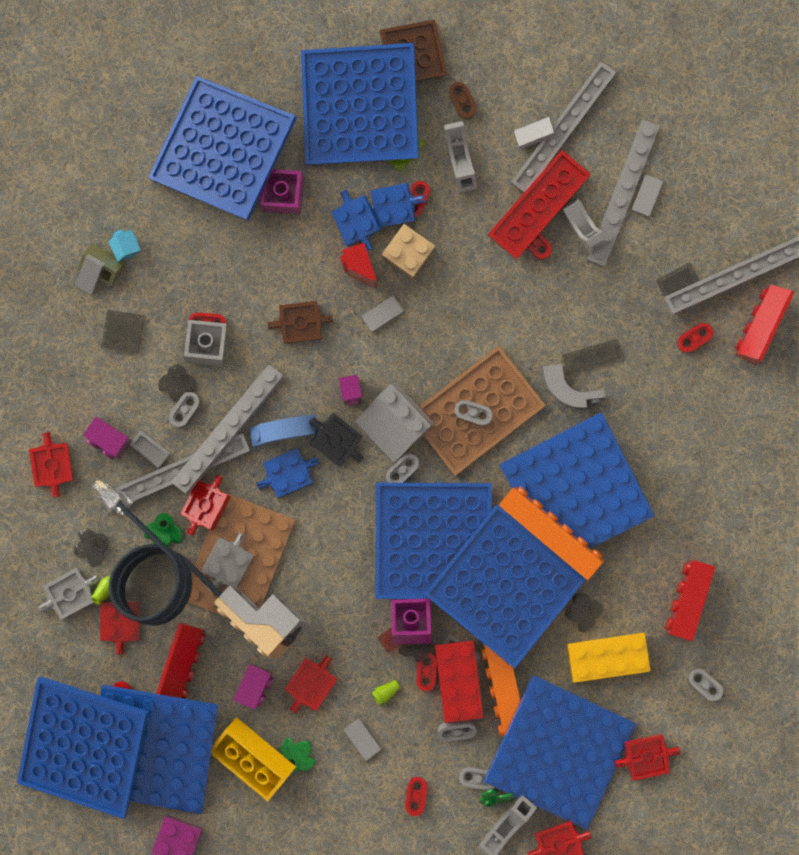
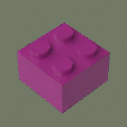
M272 170L261 193L260 207L263 212L301 214L305 183L302 171Z
M98 417L94 418L83 434L87 438L86 443L96 449L101 447L103 449L101 453L113 460L115 457L120 459L132 441Z
M392 599V644H430V600Z
M253 663L249 664L233 700L254 710L258 706L261 707L266 698L264 691L266 688L269 689L273 683L274 677H271L273 672Z
M166 815L151 854L194 855L203 828Z

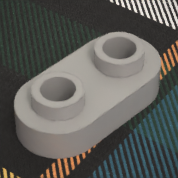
M187 392L183 394L170 412L169 420L175 427H184L198 409L200 399L195 393ZM193 399L194 404L191 406L187 405V400ZM181 414L183 416L182 421H177L176 416Z
M467 400L459 401L454 409L455 415L459 419L477 425H487L492 419V412L488 407ZM462 407L468 409L466 414L461 413L460 409ZM485 413L486 418L483 420L480 419L479 414Z
M410 453L403 455L387 471V482L404 483L418 469V458ZM407 460L413 461V465L411 467L406 466ZM394 473L400 476L396 481L392 479Z
M694 669L689 673L688 681L690 685L706 699L717 701L722 697V686L704 670ZM696 675L701 676L700 682L695 681L694 678ZM712 687L716 689L714 695L709 693V689Z
M472 720L444 722L437 729L439 739L444 742L470 739L477 733L476 724Z
M465 767L459 774L460 782L466 787L483 790L495 788L484 782L488 770ZM467 773L473 775L471 780H466L465 775Z

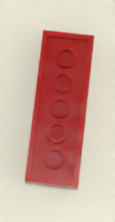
M561 150L487 236L517 260L591 174Z

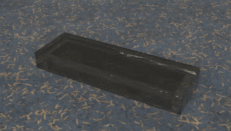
M615 339L562 354L566 371L570 373L622 358V353L618 340Z

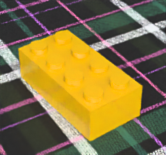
M643 632L566 644L573 683L650 672L646 638Z
M237 717L212 746L211 755L267 802L296 768L295 765Z

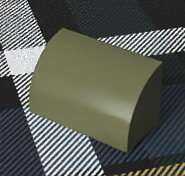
M92 244L83 253L78 269L81 270L85 257L89 254L105 263L99 280L112 286L126 261L117 262L115 255Z

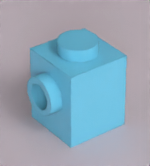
M119 230L108 241L117 262L134 257L141 251L138 240L132 230L125 232L124 230Z

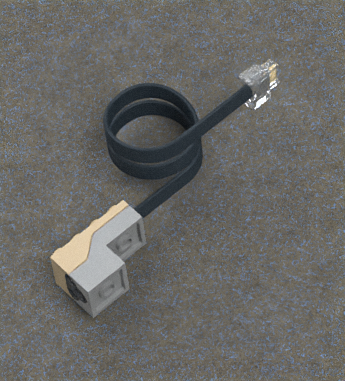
M100 479L92 486L100 493L98 498L111 511L114 510L120 515L125 513L156 543L142 545L129 551L118 561L109 579L110 599L115 608L125 617L149 626L163 625L176 618L189 601L192 592V571L219 597L214 602L218 606L216 610L223 617L232 620L230 624L235 629H240L245 633L243 635L244 638L251 644L257 645V650L264 657L279 659L310 626L285 600L273 594L259 609L237 588L229 586L222 593L186 557L169 549L128 509L133 502L124 493L112 485L104 484ZM156 554H167L176 569L177 582L175 591L167 605L158 613L149 617H138L130 609L126 601L125 587L127 580L135 567L146 558Z

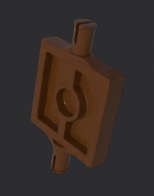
M317 301L279 305V321L268 322V330L280 329L283 336V344L322 340L321 326L324 323H333L332 315L321 316L318 311Z

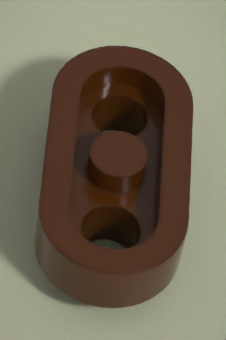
M462 82L453 83L449 89V96L458 115L463 119L472 118L476 113V105L467 86ZM461 90L462 94L460 96H457L455 94V91ZM466 106L470 108L468 113L463 111V108Z

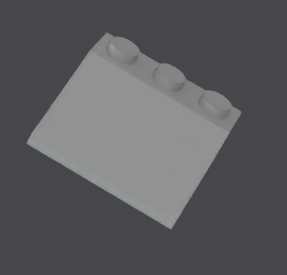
M396 382L391 383L355 421L393 463L398 461L435 425L429 416Z

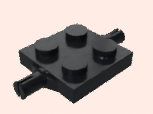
M331 413L324 423H321L315 417L311 419L312 421L309 424L314 426L317 432L309 444L338 467H341L349 457L354 458L358 463L362 461L361 459L364 456L356 451L357 444L363 437L335 413Z

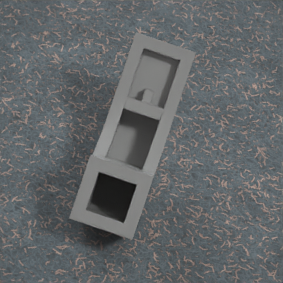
M463 121L444 125L448 153L458 192L477 189Z
M576 198L562 207L563 215L579 241L589 252L605 243L604 239H606L604 232L595 226L579 199Z
M562 364L542 367L543 378L548 391L558 402L575 409H586V401H589L590 404L601 403V399L605 398L604 390L578 392L570 388L564 379Z
M521 795L488 831L477 848L485 855H497L511 836L527 822L537 807Z

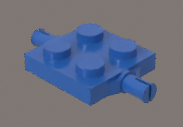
M409 183L370 190L373 201L371 208L380 227L415 221V205L425 203V200L418 201L419 199H424V195L413 197L410 192Z
M347 190L340 192L344 203L341 207L331 211L346 246L362 242L365 244L367 251L372 250L373 247L369 238L374 233L380 231L381 228L367 196L362 195L357 199L351 200Z
M296 448L263 462L267 479L256 482L259 490L270 485L279 499L313 484L309 468L318 465V459L316 457L305 461L299 449Z

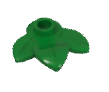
M167 513L159 514L154 522L147 525L166 546L170 544V541L175 543H181L182 541L180 527L174 524L173 518ZM164 520L167 522V525L162 526L160 522ZM144 533L145 538H150L148 535Z
M289 737L283 741L280 748L281 755L287 760L294 761L296 766L291 774L296 773L298 770L308 771L316 762L313 758L309 757L311 751L310 741L305 740L294 744Z
M491 789L481 794L480 803L484 804L485 807H493L496 803H508L514 800L513 793L497 795V792Z

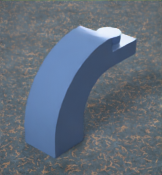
M317 415L286 418L250 427L252 446L316 435L317 429L309 424V422L312 421L313 417L317 419Z

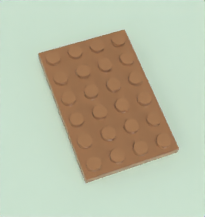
M498 345L419 407L435 423L423 436L453 475L456 476L546 405ZM461 400L486 406L492 412V419L484 426L461 420L455 415V406ZM462 407L460 411L461 413L466 414L468 412V409L466 407ZM480 413L479 418L482 420L485 419L486 414Z
M225 493L231 498L214 530L209 529L195 567L201 572L219 537L226 541L234 542L239 532L242 535H246L241 546L245 551L254 556L236 588L241 590L260 609L295 519ZM192 572V592L188 602L221 615L216 610L218 606L214 603L219 597L210 592L209 588ZM201 572L211 583L213 582L209 575ZM220 584L218 589L223 593L229 586Z

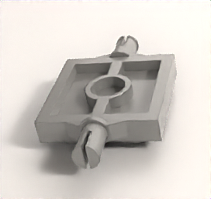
M240 532L234 542L226 541L219 537L201 569V572L213 579L212 584L217 588L220 584L236 588L254 556L245 551L241 546L246 535H242Z
M75 568L44 585L48 601L38 606L41 609L40 611L43 613L53 608L60 619L63 620L94 603L91 600L92 593L90 587L100 582L97 579L98 576L95 575L86 580L79 569Z

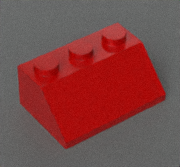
M362 243L342 250L343 255L340 258L344 273L348 272L350 277L372 288H376L377 280L365 244Z

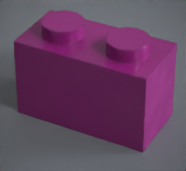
M358 375L338 378L344 404L348 403V406L359 405V401L363 399Z

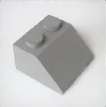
M188 320L184 352L185 363L223 367L227 324Z

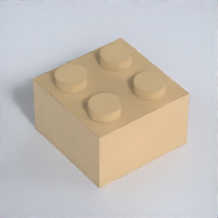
M403 224L382 253V258L411 279H414L435 250V245Z

